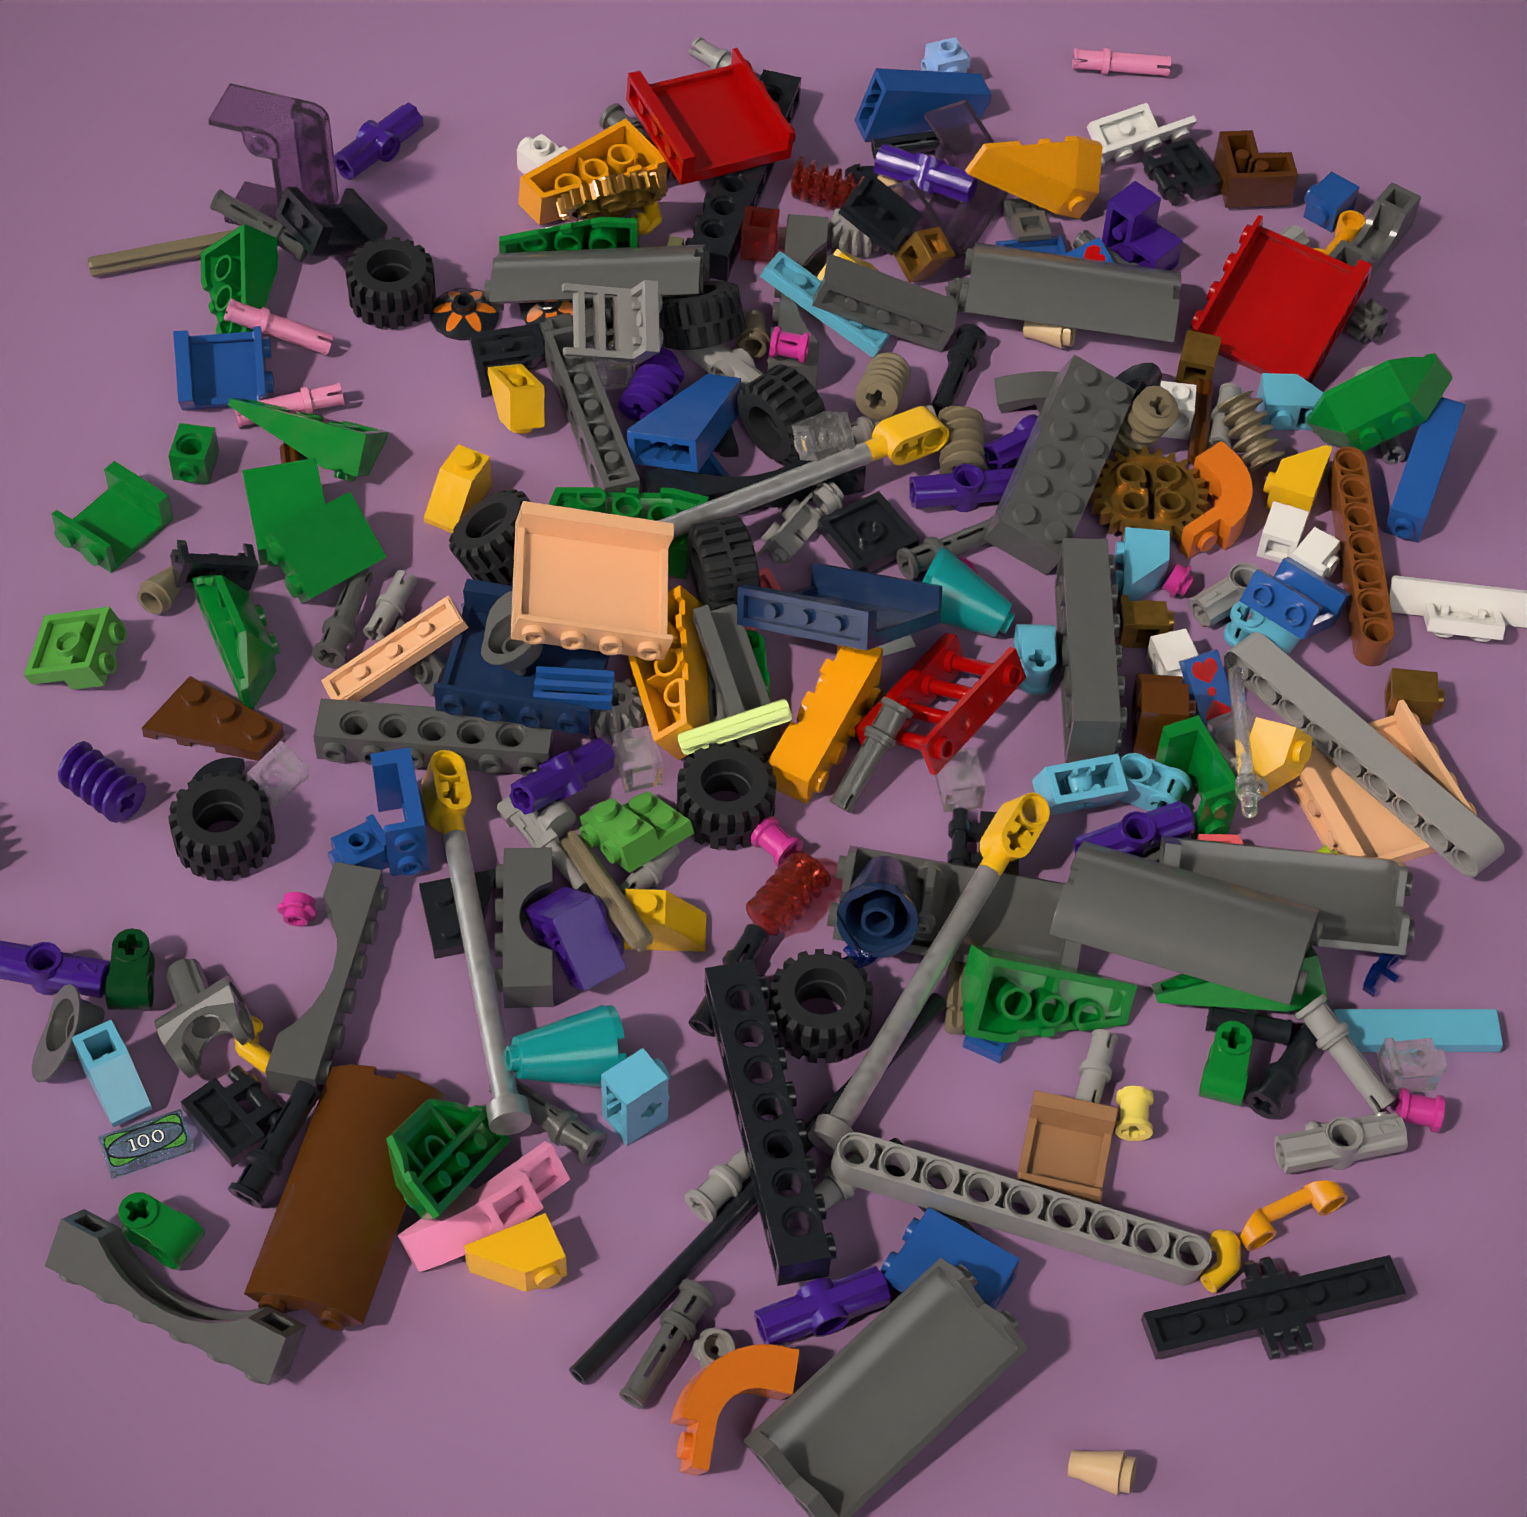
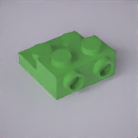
M110 607L45 615L24 672V677L31 685L65 681L72 690L105 686L108 675L114 674L117 670L115 654L118 645L124 644L127 639V629L124 623Z
M649 791L633 797L624 805L611 797L606 801L598 803L593 809L580 816L582 827L579 828L582 839L591 848L595 847L601 851L610 863H617L629 873L694 834L691 820Z

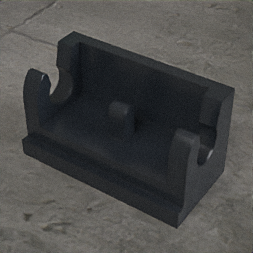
M871 172L864 177L858 188L855 187L838 212L891 256L907 240L923 216L922 213Z
M177 540L178 549H172L170 555L176 587L194 588L192 578L223 575L244 590L250 591L259 567L252 544L243 543L244 553H238L237 556L218 555V553L195 554L189 553L185 540Z

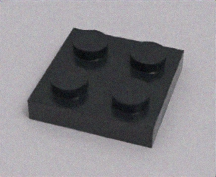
M880 491L818 519L817 530L846 565L853 570L871 572L896 560L899 549L903 547L911 549L920 544V538Z

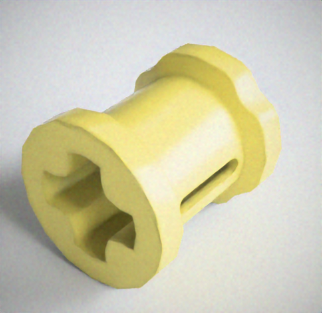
M1126 1086L1118 1090L1116 1102L1120 1105V1120L1115 1124V1134L1127 1141H1143L1150 1138L1153 1134V1126L1149 1122V1106L1154 1102L1152 1091L1141 1086Z

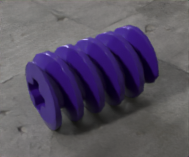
M661 347L659 353L640 364L629 386L618 401V408L626 417L640 421L674 397L679 384L685 378V372L678 363L677 357L670 350Z
M81 741L76 743L64 755L59 765L58 780L61 785L66 789H70L75 796L80 797L87 805L92 806L95 811L103 814L111 822H122L130 818L139 810L146 796V786L144 783H137L134 775L126 774L123 767L115 765L112 759L104 757L100 750L93 749L89 742Z

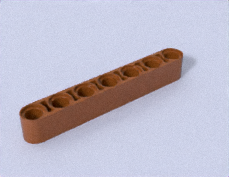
M1346 446L1341 447L1335 452L1327 484L1335 536L1340 541L1341 546L1338 556L1340 558L1343 588L1351 594L1346 603L1353 653L1360 663L1373 667L1381 665L1386 660L1395 630L1367 460L1361 450Z

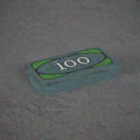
M181 1109L98 1136L111 1179L195 1151Z

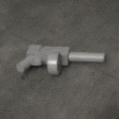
M509 796L498 803L497 810L510 828L514 826L531 848L552 847L553 864L575 890L585 892L589 888L571 859L560 847L559 837L568 832L576 821L575 812L565 801H558L549 805L541 814L536 810L527 815H524L521 810L514 808Z

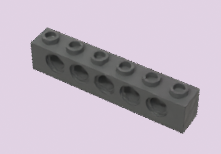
M573 326L544 332L545 361L593 486L600 487L605 492H626V488H638V492H640V478L592 358L583 357L578 359L574 358V356H563L564 347H574Z
M321 698L313 737L317 759H325L330 762L351 761L372 765L370 756L372 753L410 747L414 768L428 767L431 757L435 752L449 750L462 757L466 770L482 771L487 774L508 773L526 776L533 769H540L539 764L552 758L555 730L540 727L529 728L521 724L503 721L492 722L483 718L461 714L450 715L442 711H436V707Z

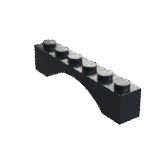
M855 435L820 441L807 454L795 462L774 471L751 476H713L668 468L643 471L642 493H660V488H676L707 496L709 501L857 445ZM866 466L858 467L822 482L827 484L833 482L838 486L843 495L864 492ZM814 484L739 514L772 507H782L791 504L794 499L802 502L818 486Z

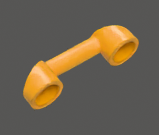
M1353 210L1342 212L1339 215L1335 229V238L1324 250L1320 248L1313 249L1329 255L1341 240L1351 243L1366 222L1365 217Z
M1327 1180L1311 1182L1273 1203L1257 1208L1245 1224L1240 1234V1240L1247 1251L1257 1250L1270 1242L1276 1235V1230L1271 1224L1272 1222L1310 1203L1319 1216L1328 1215L1340 1208L1347 1201L1348 1196L1336 1182Z

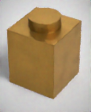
M1187 330L1175 382L1194 385V381L1198 378L1203 380L1209 379L1212 382L1222 337Z
M1392 668L1384 690L1385 718L1393 716L1398 701L1404 699L1411 712L1417 714L1421 724L1431 725L1436 710L1441 711L1444 704V688H1438V672Z

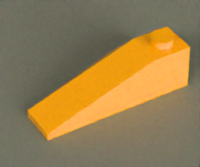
M1066 136L1065 141L1051 142L1049 138H1042L1038 140L1037 144L1022 145L1020 141L983 144L965 171L972 177L1055 214L1080 219L1099 194L1103 146L1099 141L1080 136Z

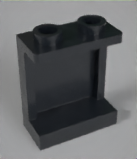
M286 187L275 217L311 256H352L357 248H364V243L369 241L377 242L378 238H383L388 229L387 224L353 188L345 189L338 204H313L298 187Z

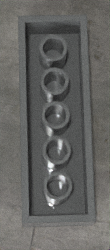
M1074 354L1057 374L983 540L1047 575L1058 564L1062 538H1073L1136 390Z
M1062 538L1054 591L1065 763L1121 752V729L1125 730L1127 725L1126 706H1120V698L1124 697L1125 679L1124 675H1118L1117 667H1121L1122 645L1115 644V637L1119 636L1120 616L1119 614H1113V607L1117 605L1118 588L1117 584H1111L1110 578L1115 575V555L1109 554L1108 539Z

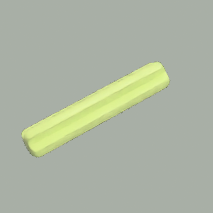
M781 699L678 734V742L683 754L689 755L700 748H709V744L718 743L719 745L792 720V713L787 700Z

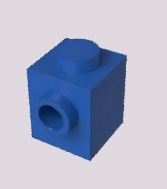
M1331 171L1318 185L1313 184L1308 189L1304 198L1307 204L1303 217L1332 233L1336 229L1339 215L1344 211L1354 210L1360 187Z

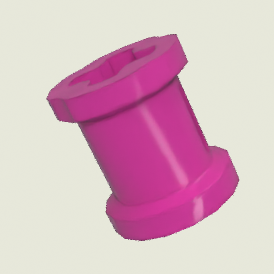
M775 326L770 342L769 357L783 356L798 359L799 363L805 364L810 348L811 333L795 334L782 331L781 327Z
M775 816L767 817L758 824L750 837L751 844L757 848L762 847L774 858L773 862L778 868H784L791 864L803 848L802 840L798 837H791L779 826V820Z
M1402 1087L1398 1094L1395 1113L1403 1118L1404 1123L1427 1126L1431 1132L1438 1133L1444 1118L1445 1096L1437 1094L1435 1098L1411 1094L1408 1088Z

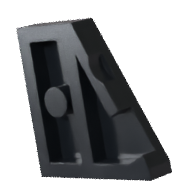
M539 323L469 333V342L482 398L492 394L488 367L522 364L529 371L545 361V349Z
M495 869L475 873L484 921L488 912V902L492 890L496 887ZM451 878L419 883L434 959L465 953Z

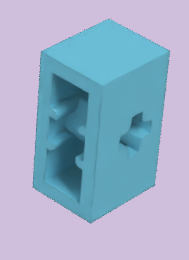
M1119 754L1048 766L1032 780L1035 793L1040 794L1047 801L1050 816L1111 805L1129 791Z
M644 1048L601 1074L602 1116L627 1146L668 1120V1101L670 1100L668 1080H670V1075L662 1061L658 1058L652 1059Z

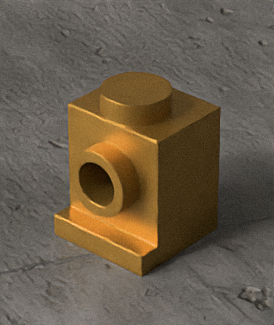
M940 227L916 231L894 253L909 283L929 279L947 260H951L956 256Z
M1128 595L1120 596L1117 614L1120 616L1118 641L1122 648H1148L1151 636L1174 630L1173 610H1167L1166 601H1129Z

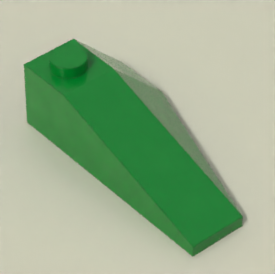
M598 217L499 237V252L640 247V219Z
M247 224L241 225L201 251V284L203 290L209 292L211 297L208 307L210 313L217 317L216 334L253 332V329L224 320L225 314L228 313L226 312L228 303L232 298L235 301L258 309L266 307L278 269L277 238Z
M229 398L228 406L307 458H316L319 466L335 471V478L346 481H355L356 477L370 474L389 434L388 431L344 420L343 422L330 420L329 423H326L322 415L304 412L291 414L289 408L256 400Z
M556 487L548 505L658 521L708 502L709 497L676 488H660V493L638 492V488H626V492H605L600 487ZM688 534L673 539L668 549V575L686 580L690 570L687 546Z
M971 944L961 981L965 1034L974 1038L1011 1043L1019 1041V1038L1041 1036L1043 1038L1055 1036V1033L1077 1029L1088 1031L1127 1025L1137 985L1008 951Z
M1312 946L1309 947L1302 966L1303 970L1309 971L1303 995L1295 993L1290 1005L1185 974H1179L1152 984L1157 1002L1166 1004L1285 1012L1295 1010L1297 1013L1323 993L1327 997L1318 955Z

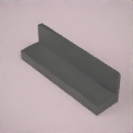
M830 254L827 258L824 278L813 296L812 306L942 352L955 330L958 301Z
M732 604L710 611L708 605L693 609L692 619L726 717L771 703L745 627L737 625V605ZM779 725L734 739L737 748L746 745L751 747L752 754L759 752L764 755L774 751L782 737Z

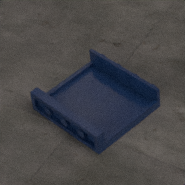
M814 562L811 565V586L794 592H785L749 584L739 586L737 625L867 651L940 624L943 586Z
M466 579L463 589L464 608L462 617L469 628L454 638L441 683L435 682L434 684L436 711H442L450 715L461 714L479 717L492 722L516 723L529 728L540 727L559 730L566 734L589 735L596 709L533 698L536 666L606 670L610 655L603 654L600 651L585 649L569 650L562 646L543 644V651L540 657L527 667L524 676H518L513 671H509L500 665H491L485 662L481 655V647L490 609L500 597L512 591L513 586ZM543 690V692L566 693V691ZM582 692V694L600 695V693H584V692Z

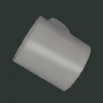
M1247 562L1235 564L1230 569L1228 577L1191 598L1189 607L1193 612L1194 619L1202 627L1204 625L1211 627L1229 616L1233 605L1239 602L1251 577L1259 568Z

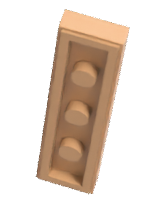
M448 595L321 681L330 699L360 701L469 627L456 604Z

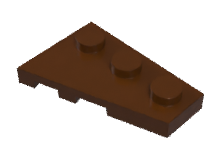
M189 676L142 727L143 736L146 738L157 740L158 736L176 739L179 745L189 747L193 743L214 747L217 753L259 762L267 756L284 736L282 725L192 676Z

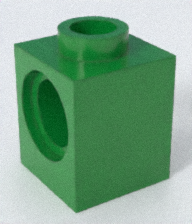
M179 423L168 455L173 480L209 484L219 455L215 427Z

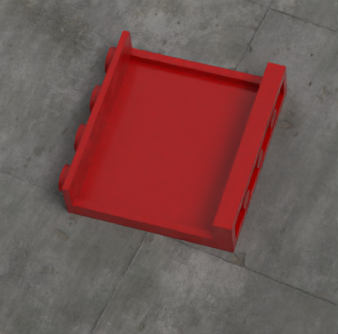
M733 48L731 65L653 84L647 82L641 71L628 73L626 100L680 185L791 158L792 146L796 140L795 129L791 123L786 121L778 103L772 100L764 82L759 81L752 70L750 62L744 59L738 48Z
M1258 214L1253 225L1247 224L1239 239L1241 246L1236 254L1233 252L1229 254L1223 267V272L1225 273L1220 282L1214 281L1206 298L1208 303L1204 310H1197L1191 321L1190 328L1195 332L1222 337L1218 352L1220 356L1260 374H1298L1312 384L1370 282L1372 264L1359 259L1356 266L1353 267L1263 227V216Z

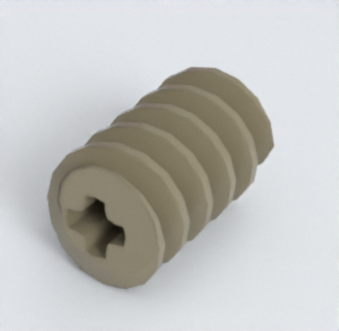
M884 352L873 357L868 363L855 392L856 405L868 418L875 420L886 419L897 410L911 376L910 367L903 357L897 353Z
M1161 386L1146 387L1130 404L1112 448L1125 457L1130 447L1136 454H1141L1143 446H1146L1149 450L1177 421L1179 414L1178 404L1173 395Z
M1247 391L1234 396L1217 407L1219 413H1229L1222 422L1227 427L1235 426L1229 431L1228 437L1231 440L1241 439L1233 446L1235 453H1245L1241 460L1245 466H1251L1248 469L1249 472L1267 466L1285 454L1284 451H1272V447L1280 440L1278 437L1267 438L1266 434L1274 426L1273 424H1261V421L1269 413L1268 411H1256L1255 408L1263 402V399L1251 398L1250 395L1254 391Z
M955 405L940 410L938 419L949 430V439L939 450L940 474L952 473L954 468L961 464H972L983 471L985 468V450L983 447L985 442L982 413L971 407Z

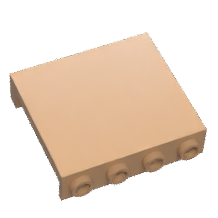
M523 501L515 522L511 639L533 645L541 643L557 645L569 650L585 649L600 651L606 655L622 654L636 656L643 660H664L673 641V635L667 634L668 549L674 537V523Z
M1404 699L1398 701L1393 716L1368 723L1477 816L1473 804L1467 802L1460 791L1455 775L1450 771L1448 772L1440 759L1437 746L1429 741L1422 730L1419 717L1416 713L1411 712ZM1311 744V756L1308 762L1304 764L1301 775L1287 784L1323 846L1326 845L1330 851L1336 850L1338 854L1401 860L1402 862L1436 852Z

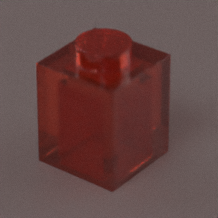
M746 206L741 229L740 259L769 263L774 258L779 239L780 209Z

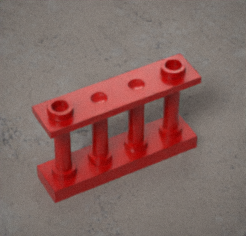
M944 633L884 696L903 705L914 714L911 719H906L895 738L896 745L921 751L930 774L937 775L1026 679L1016 648L1009 647L995 663L965 657L957 635ZM960 672L982 676L973 687L951 683ZM938 695L959 700L950 711L928 707ZM880 701L854 727L861 746L866 739L864 736L865 727L872 725L883 706ZM915 720L936 724L927 736L905 731Z

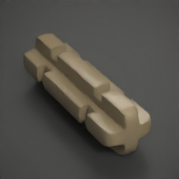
M954 960L950 961L948 967L945 1031L948 1034L963 1035L965 1034L961 981L966 963Z

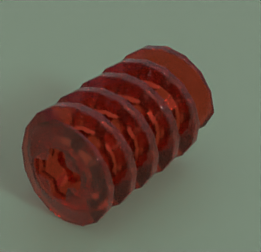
M800 156L792 174L791 194L794 199L798 200L804 197L805 202L810 204L816 201L817 205L822 208L829 204L830 210L835 211V209H840L844 205L855 187L858 188L865 176H862L856 184L854 183L855 173L850 172L846 179L843 180L841 168H837L831 176L829 175L830 165L825 164L819 172L817 171L816 160H812L808 168H806L805 157Z
M802 851L791 853L784 860V864H781L775 870V874L767 879L765 886H762L756 892V896L746 903L747 914L752 922L763 928L769 936L779 935V929L790 931L794 927L793 920H799L804 916L803 909H809L813 905L812 898H819L822 895V888H827L832 883V878L825 867L809 854Z

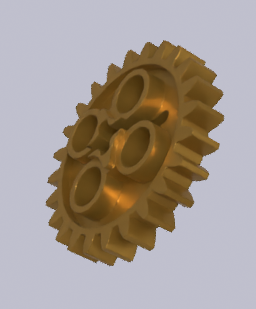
M645 171L640 174L637 172L629 175H624V173L612 174L593 180L591 184H581L580 188L570 189L569 193L561 194L562 197L557 198L556 205L562 221L572 222L576 220L577 222L598 217L620 218L630 214L632 210H642L643 206L653 205L654 202L661 201V197L667 196L668 190L662 173H649V171Z
M1143 446L1141 454H1136L1130 447L1126 457L1117 451L1113 461L1106 459L1090 496L1089 503L1093 504L1092 514L1100 515L1099 525L1110 523L1109 534L1116 533L1117 531L1122 532L1121 541H1123L1125 527L1170 531V540L1171 537H1174L1180 542L1184 526L1206 513L1209 491L1204 489L1205 479L1197 478V468L1187 470V459L1180 462L1174 461L1175 452L1164 457L1162 456L1161 448H1158L1154 454H1149L1147 447ZM1145 474H1148L1150 479L1149 495L1147 488H1145L1147 480ZM1148 496H1149V503L1152 505L1151 513H1150L1152 519H1149V518H1148V512H1147Z

